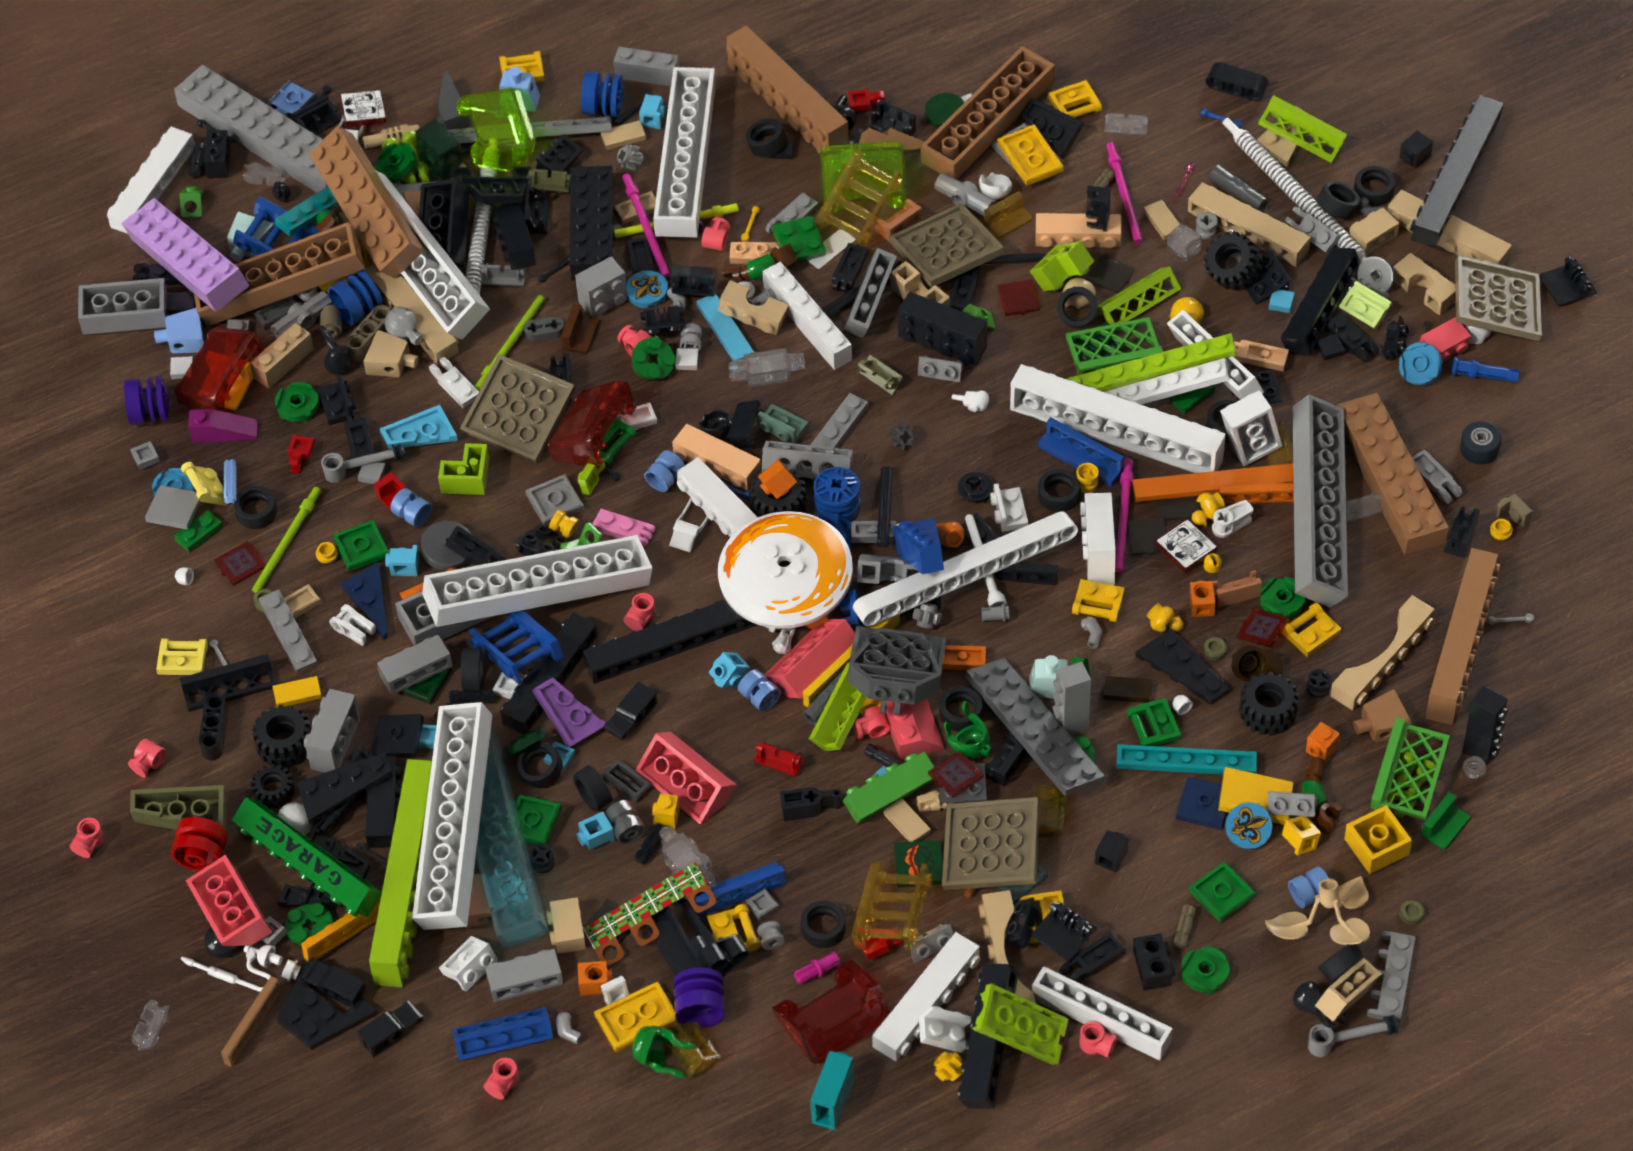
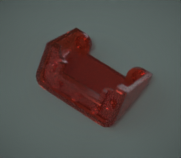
M215 327L213 330H210L206 341L187 372L175 386L178 402L195 410L214 409L228 413V410L224 408L225 400L229 401L231 399L228 392L247 361L251 362L254 357L256 358L265 350L258 334L249 330Z
M617 380L583 389L578 394L576 401L548 442V449L553 460L586 466L589 463L595 465L596 469H599L603 463V459L599 458L600 448H605L603 437L618 414L632 415L636 410V404L628 382Z
M852 959L837 968L834 975L837 986L798 1009L797 1005L791 1000H784L772 1007L776 1019L807 1059L815 1065L824 1063L829 1051L842 1052L876 1031L890 1014L881 984Z

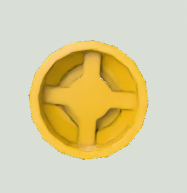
M1083 463L1077 468L1076 477L1079 480L1080 492L1092 493L1098 487L1099 471L1092 463Z
M558 509L549 524V529L553 531L559 530L564 537L569 539L574 534L579 524V519L574 516L569 517L565 511Z

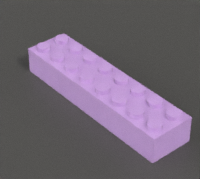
M155 198L147 202L142 208L121 223L134 243L215 312L219 311L249 287L237 266Z

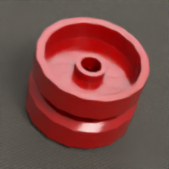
M184 818L177 825L176 838L172 843L170 851L171 858L184 868L201 871L223 857L222 850L226 846L227 831L222 825L206 818Z

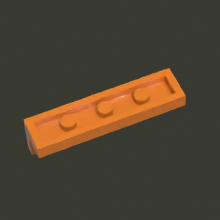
M1294 483L1219 485L1218 493L1225 504H1235L1243 500H1247L1249 503L1294 502Z

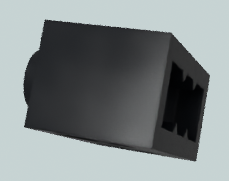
M227 130L206 131L204 166L208 179L228 178L231 145Z
M1158 933L1133 938V953L1143 991L1172 986V976L1176 975L1173 962H1169V944L1167 941H1163L1162 934ZM1148 950H1155L1157 952L1151 953ZM1159 970L1162 973H1154L1153 971Z

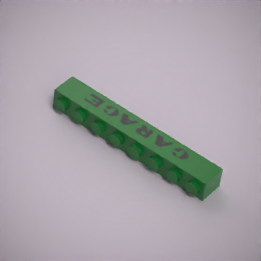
M245 797L231 820L239 826L238 831L247 836H253L252 841L261 847L266 846L269 848L268 853L278 859L281 857L284 860L283 864L292 870L297 869L300 872L298 875L308 882L313 881L315 883L314 887L325 894L328 892L333 902L339 905L344 904L346 906L345 911L355 917L359 914L368 917L381 897V891L261 802Z

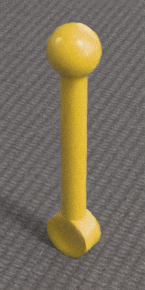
M758 206L752 208V215L746 231L741 235L742 242L749 241V232L755 216L760 212Z

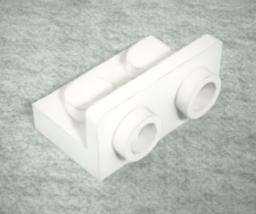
M994 484V492L990 493L992 506L996 505L997 510L994 511L996 524L1000 523L1002 532L1027 526L1028 519L1020 487L1000 490L999 485Z
M471 936L439 969L443 975L456 980L462 990L468 991L486 973L485 967L497 962L498 958L488 943Z
M937 1006L930 1007L919 1016L920 1043L960 1053L966 1049L964 1027L971 1022V1016L963 1015L960 1012L944 1010Z

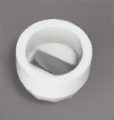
M182 567L175 572V579L179 584L188 586L192 584L194 578L192 568Z
M1178 695L1173 700V708L1179 715L1186 714L1193 706V702L1185 695Z

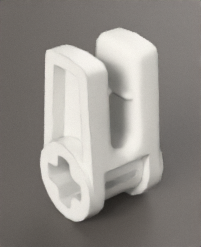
M1243 500L1217 510L1213 516V534L1219 538H1226L1252 522L1250 515L1253 513L1251 504L1247 500Z
M347 604L343 605L341 612L329 621L335 631L362 646L367 641L365 633L373 635L376 632L374 623Z

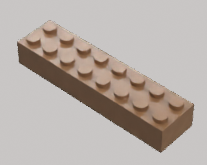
M744 26L727 36L726 50L728 52L727 63L732 71H736L741 79L753 88L757 95H761L770 107L778 111L782 119H786L795 131L802 134L807 143H811L817 152L827 159L834 153H843L847 150L849 146L848 121L748 26Z
M1022 46L921 145V163L940 174L946 173L957 179L1023 113L1031 98L1036 100L1055 82V64Z
M337 126L309 153V156L379 271L397 278L425 250L354 135Z
M347 222L236 263L234 265L240 269L249 287L217 312L194 294L197 313L208 327L363 270L365 266L359 237L351 224Z
M1378 393L1337 404L1338 407L1344 409V440L1347 445H1350L1351 453L1404 555L1445 544L1449 527Z
M1471 548L1430 690L1426 719L1453 725L1454 718L1460 717L1462 702L1467 692L1468 680L1470 681L1473 670V662L1476 660L1477 648L1483 634L1482 630L1487 621L1488 609L1491 607L1493 591L1496 589L1501 565L1497 563L1498 554Z

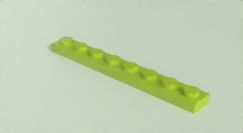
M1232 333L1066 378V380H1072L1078 384L1093 387L1104 392L1236 356L1234 338Z

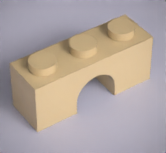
M1409 253L1393 267V282L1408 292L1416 286L1427 288L1424 304L1438 315H1442L1456 303L1455 283L1447 280L1437 270L1425 264L1421 258H1417L1412 253Z
M907 261L890 272V287L901 298L905 299L908 293L912 292L950 307V297L936 285L928 290L921 281L920 272Z
M729 280L720 297L717 311L725 316L738 319L747 325L755 326L766 333L777 335L786 318L789 304L768 297L765 304L760 306L752 305L747 301L749 288Z

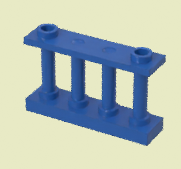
M259 196L255 202L253 212L257 216L245 233L239 230L235 231L233 244L239 249L246 250L255 256L274 250L271 246L282 231L275 225V219L287 212V210ZM263 220L274 223L275 226L262 243L254 239L253 235ZM309 224L294 233L288 244L320 232L316 229L315 225Z
M523 610L509 613L508 620L482 635L473 627L469 629L472 637L470 643L473 648H481L482 653L496 664L508 679L512 678L517 684L522 683L518 671L542 656L550 655L555 661L564 657L558 639ZM512 627L518 628L494 644L489 642ZM521 637H528L527 640L523 641L522 643L518 644L517 646L513 647L507 652H500L501 649L505 648L506 646L510 645L511 643L515 642ZM533 646L540 647L515 663L511 661V659Z

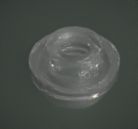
M1471 756L1464 761L1462 769L1467 777L1478 779L1485 774L1486 764L1480 757Z

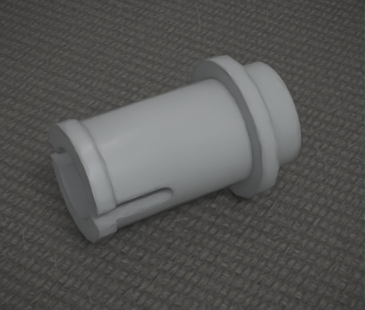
M763 289L761 294L748 300V302L752 305L760 306L766 303L768 297L776 299V296L772 289Z
M1004 604L999 607L981 608L983 622L1003 620L1005 622L1006 619H1010L1009 606H1004Z

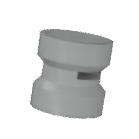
M685 324L681 328L680 348H695L700 351L702 328L697 324Z

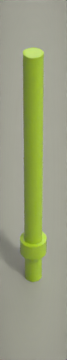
M537 296L491 364L484 368L481 378L475 385L478 391H480L498 355L507 356L523 333L524 325L532 320L544 303L545 298L543 296Z
M314 487L308 498L304 499L301 503L300 511L253 586L252 591L254 593L263 589L306 516L313 511L315 502L322 492L320 488Z

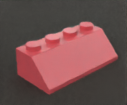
M829 619L805 635L764 676L778 687L787 698H803V691L853 644L855 632L846 619Z
M927 699L916 704L901 703L899 716H894L893 713L895 702L886 701L887 710L885 716L890 726V733L899 759L904 760L914 752H917L919 755L924 751L928 754L944 750Z
M662 732L654 735L635 770L662 794L678 796L679 808L700 825L704 824L726 804L736 786L733 781L672 732Z
M226 855L185 880L222 946L253 945L272 933L237 869Z

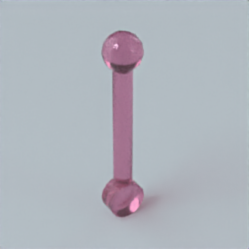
M1193 163L1187 164V172L1179 188L1175 190V194L1178 196L1183 194V187L1190 173L1195 170V164Z

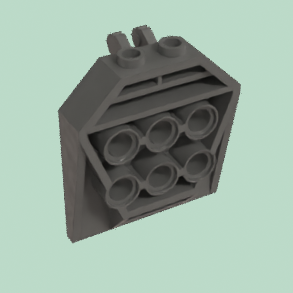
M856 626L847 681L868 699L881 700L880 714H885L887 710L886 701L895 702L893 713L894 716H899L901 703L916 704L939 693L946 637L885 628L876 629Z

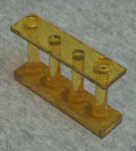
M856 148L816 217L815 223L817 227L823 230L826 224H831L856 237V245L862 246L869 242L872 235L870 233L893 191L899 189L902 179L899 170H896L892 177L865 163L864 152ZM857 170H862L887 183L888 186L884 193L880 194L855 181L854 175ZM852 188L877 201L878 203L873 212L871 213L845 199L844 193L846 189L850 190ZM842 206L868 220L862 231L834 217L835 214L833 212L836 207Z
M871 861L852 930L856 949H865L867 940L871 938L903 939L906 952H911L913 943H916L918 939L917 927L927 889L932 886V874H929L927 864L921 865L919 875L886 874V871H883L881 861ZM886 883L916 885L914 893L881 891L882 885ZM881 901L911 903L909 912L876 909L877 903H881ZM876 919L906 921L904 930L872 928L871 925Z

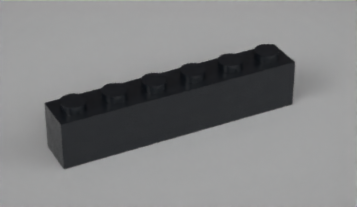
M1337 247L1331 249L1282 334V343L1285 349L1289 350L1290 354L1310 355L1361 264L1356 249Z
M574 612L569 619L564 620L561 630L557 635H554L558 639L564 657L555 661L550 655H544L537 660L532 669L530 668L527 671L521 685L515 687L510 700L501 707L500 714L503 725L521 734L529 732L544 711L532 690L552 677L563 685L583 657V650L588 649L597 638L598 633L595 622Z
M983 963L982 972L979 974V990L974 1000L975 1012L970 1022L971 1034L966 1044V1062L962 1066L963 1078L958 1088L959 1100L967 1108L995 1109L1006 1044L976 1032L972 1028L977 1026L976 1019L983 1009L984 1004L980 994L985 992L986 985L994 984L1015 994L1019 973L1010 964Z

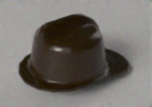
M1248 645L1240 648L1232 655V672L1242 681L1250 682V677H1258L1259 673L1268 675V672H1273V675H1282V662L1278 656L1269 651Z

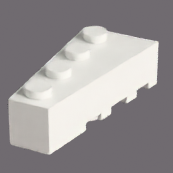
M1085 493L1084 502H1080V515L1085 516L1081 517V530H1085L1082 531V545H1086L1083 546V559H1087V580L1115 585V538L1111 493Z

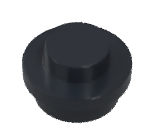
M277 181L274 183L272 188L273 196L280 202L286 201L291 195L289 186L286 182Z

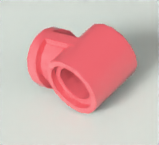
M720 217L713 218L710 221V227H706L703 232L702 247L723 252L727 245L728 232L731 228L730 223Z
M627 325L620 331L617 340L625 346L626 351L632 357L634 347L643 339L651 338V336L643 330L636 332L632 325Z
M639 593L633 597L632 607L623 618L624 623L634 631L642 630L647 623L654 620L656 614L653 597L647 593Z
M875 706L865 710L861 718H856L853 729L859 740L863 739V736L867 734L871 738L883 737L890 731V726L885 714H880V707Z
M145 738L137 745L134 752L135 758L130 759L128 766L139 776L146 777L150 768L157 769L162 765L167 751L148 738Z
M85 818L78 823V833L69 846L75 854L83 858H89L93 850L100 847L104 841L101 826L98 820L94 818Z
M1087 1022L1080 1030V1048L1087 1054L1098 1053L1109 1058L1116 1046L1118 1036L1104 1031L1102 1025L1097 1022ZM1089 1036H1094V1037H1096L1097 1039L1091 1040V1039H1088L1087 1037H1089Z
M501 1058L494 1063L493 1072L484 1084V1089L491 1096L503 1100L509 1090L517 1086L519 1075L515 1061L510 1058ZM510 1072L509 1075L502 1076L503 1073Z

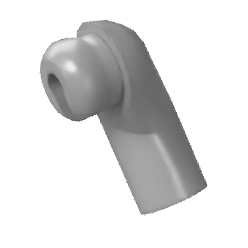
M669 288L667 296L673 300V305L671 306L678 305V307H683L684 312L687 302L686 297L680 294H672V289Z
M1084 618L1081 621V627L1090 633L1087 646L1091 649H1097L1102 636V629L1095 618Z

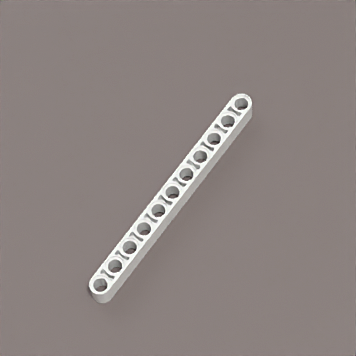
M1066 512L1055 513L944 561V570L923 575L918 572L867 594L855 601L853 610L865 626L875 625L1069 541L1076 536L1078 527Z

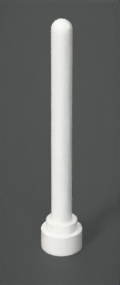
M971 514L966 515L965 521L974 548L979 547L983 544L974 517ZM993 574L984 577L989 591L987 599L989 607H999L1002 604L1006 606L1005 596L1001 591H998Z

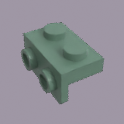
M771 404L765 413L760 411L757 414L758 427L764 432H769L779 437L784 442L796 444L809 427L808 421L774 404Z

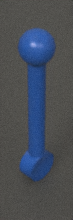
M1204 108L1201 110L1202 116H1210L1220 121L1226 119L1209 112L1208 109ZM1232 121L1239 129L1241 128V121Z
M724 483L731 491L741 495L745 500L749 501L751 499L749 492H743Z

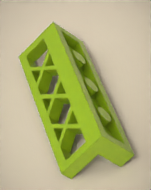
M1274 95L1258 122L1264 128L1330 163L1333 162L1347 136L1346 133ZM1270 114L1277 118L1278 123L1272 124L1265 119ZM1285 126L1294 127L1297 133L1287 132ZM1309 135L1313 137L1315 142L1308 143L1304 140L1303 136ZM1328 145L1334 148L1333 153L1330 155L1323 151L1322 146Z
M1170 266L1159 268L1099 304L1096 315H1104L1107 323L1110 325L1127 322L1181 290V287ZM1169 278L1173 286L1169 291L1161 289L1163 280ZM1148 289L1156 291L1152 301L1144 299ZM1131 299L1139 301L1135 311L1127 309ZM1114 309L1122 311L1120 320L1114 322L1110 314Z
M849 662L846 664L809 737L810 741L825 752L841 749L867 698L847 681Z

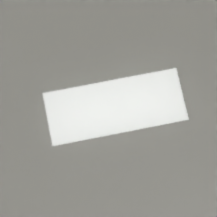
M840 228L823 242L826 254L807 259V261L820 269L845 249L848 243H852L856 239Z

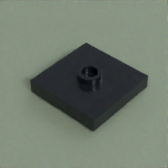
M423 715L379 716L371 753L375 756L385 752L386 756H396V758L416 757L424 722Z

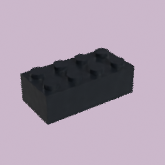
M909 292L898 309V337L919 344L924 348L940 352L944 356L958 359L965 364L976 366L987 349V321Z

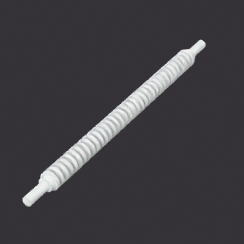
M1229 118L1223 120V125L1234 135L1235 143L1301 210L1311 214L1341 236L1335 244L1338 248L1356 249L1361 262L1367 258L1366 251L1329 213L1319 206V203L1247 130L1239 129Z
M491 139L486 149L483 150L480 177H496L500 153L496 147L497 140ZM476 200L465 277L480 295L483 275L481 274V266L484 265L492 205H486Z

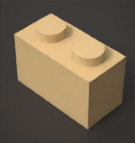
M1382 207L1376 212H1371L1360 222H1355L1350 227L1349 234L1368 255L1398 236L1399 222Z
M578 897L551 901V911H546L548 925H553L554 931L550 932L551 945H556L558 954L586 950Z

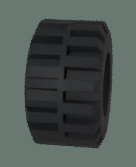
M1234 231L1233 234L1225 232V236L1221 234L1216 236L1217 240H1212L1210 242L1211 247H1207L1205 250L1208 253L1204 255V261L1206 262L1204 266L1208 271L1207 273L1220 286L1228 290L1229 288L1237 290L1238 287L1244 289L1247 283L1249 285L1254 283L1252 279L1254 277L1258 278L1259 274L1257 272L1262 270L1260 263L1263 262L1260 256L1261 252L1246 235H1240ZM1241 252L1242 257L1239 264L1232 269H1225L1226 260L1232 254Z
M789 470L797 483L790 488V491L786 494L787 497L772 499L769 497L773 496V494L771 493L768 496L760 487L762 481L758 476L761 473H758L756 479L752 481V486H750L753 513L758 517L784 511L803 513L806 509V488L799 474L795 475L794 470Z
M1268 672V675L1259 673L1258 677H1250V682L1246 681L1244 688L1241 690L1239 706L1240 717L1244 719L1246 727L1251 726L1250 730L1253 732L1258 730L1260 731L1259 734L1262 735L1264 733L1274 735V732L1280 734L1284 732V728L1288 730L1291 727V723H1294L1297 715L1299 696L1298 692H1296V686L1291 684L1290 679H1283L1281 674L1273 675V672ZM1272 700L1279 705L1276 707H1265L1258 702Z
M278 705V708L272 706L268 712L263 711L261 717L256 718V725H253L252 734L257 753L264 762L268 761V765L277 764V767L278 765L291 767L292 763L296 762V764H299L301 758L306 759L307 751L306 747H304V739L307 734H310L311 728L306 714L302 713L299 708L294 710L291 705L287 707ZM283 732L293 733L284 740L273 739L276 735Z

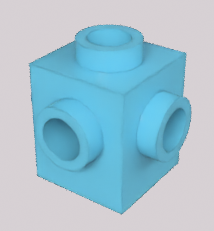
M723 652L714 661L713 667L708 673L714 678L717 686L721 688H736L750 667L738 653Z

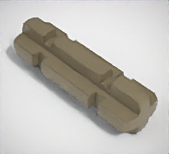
M1105 169L1101 174L1102 176L1097 179L1093 186L1107 188L1114 179V171Z
M1187 904L1183 906L1177 933L1174 938V946L1181 949L1186 948L1195 915V907Z

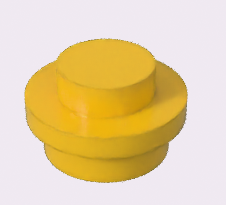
M1497 519L1490 527L1491 535L1497 540H1506L1511 537L1513 532L1510 522L1506 519Z
M330 542L321 543L316 550V558L321 563H331L338 557L336 546Z

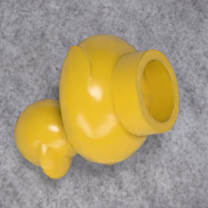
M1205 492L1198 496L1196 501L1200 503L1202 510H1197L1192 514V522L1196 525L1206 526L1207 518L1213 520L1214 513L1219 509L1225 508V503L1218 492L1214 494Z
M1159 603L1155 604L1146 615L1150 619L1152 629L1158 632H1165L1167 625L1174 632H1179L1184 625L1180 615L1173 617L1174 610L1171 607H1162Z

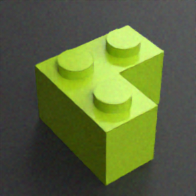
M1081 241L1056 245L1030 270V273L1043 291H1057L1064 285L1063 282L1067 278L1074 275L1082 276L1087 273L1089 266L1094 260Z
M465 443L463 461L441 460L438 476L441 494L485 495L489 466L487 444Z

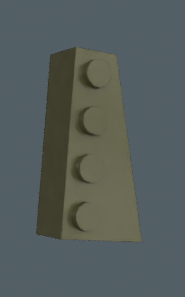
M224 785L130 791V812L134 823L176 830L180 820L188 817H200L215 821L227 831V794Z

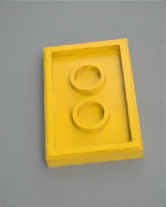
M1035 124L997 139V144L1026 186L1064 171V166Z
M1225 767L1218 810L1229 813L1239 804L1251 802L1259 804L1268 812V791L1292 793L1293 782ZM1269 814L1273 823L1285 825L1286 820L1289 819V815Z
M658 981L594 1011V1016L615 1053L631 1046L636 1033L643 1026L654 1025L667 1029L678 1023L675 1019V1009Z

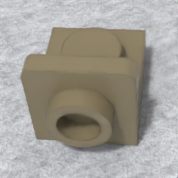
M1515 493L1508 498H1503L1497 504L1496 517L1498 519L1510 514L1511 519L1514 522H1518L1523 528L1531 523L1532 510Z

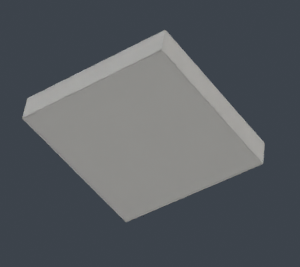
M566 474L525 490L527 498L544 526L550 524L558 509L565 511L567 516L584 510V505Z
M160 485L145 516L146 522L188 530L201 503L196 496L197 492Z

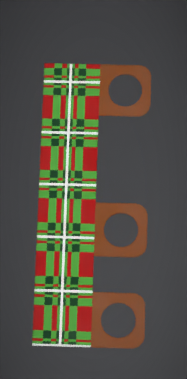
M696 862L583 927L600 961H606L608 967L624 957V951L616 938L619 934L630 929L638 945L644 946L659 936V930L651 918L652 915L684 896L687 897L694 911L700 913L713 906L716 898ZM706 892L709 895V902L705 906H698L695 903L694 898L697 893ZM643 925H649L653 929V934L648 939H641L638 936V930ZM609 945L615 946L618 951L617 956L612 960H607L603 957V950Z

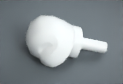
M982 390L978 392L966 391L965 396L952 394L953 400L963 401V405L968 407V410L971 412H982L989 403L988 393Z

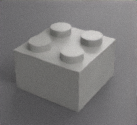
M612 256L575 275L578 302L591 318L601 315L628 300L625 272Z

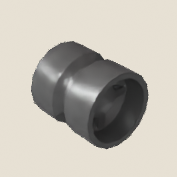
M618 801L606 810L605 816L613 827L614 834L620 844L633 843L645 833L646 828L639 816H637V811L631 801Z

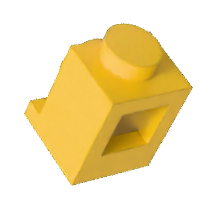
M660 793L657 802H654L652 815L654 819L652 826L659 823L664 825L666 829L676 830L680 812L678 796Z
M1299 816L1286 820L1282 835L1295 848L1294 853L1298 856L1316 850L1321 832L1306 816Z

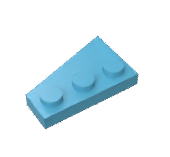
M440 405L380 428V433L389 449H392L393 444L398 446V443L404 448L458 441L457 435Z

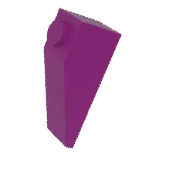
M214 409L189 410L188 428L192 443L258 439V419Z

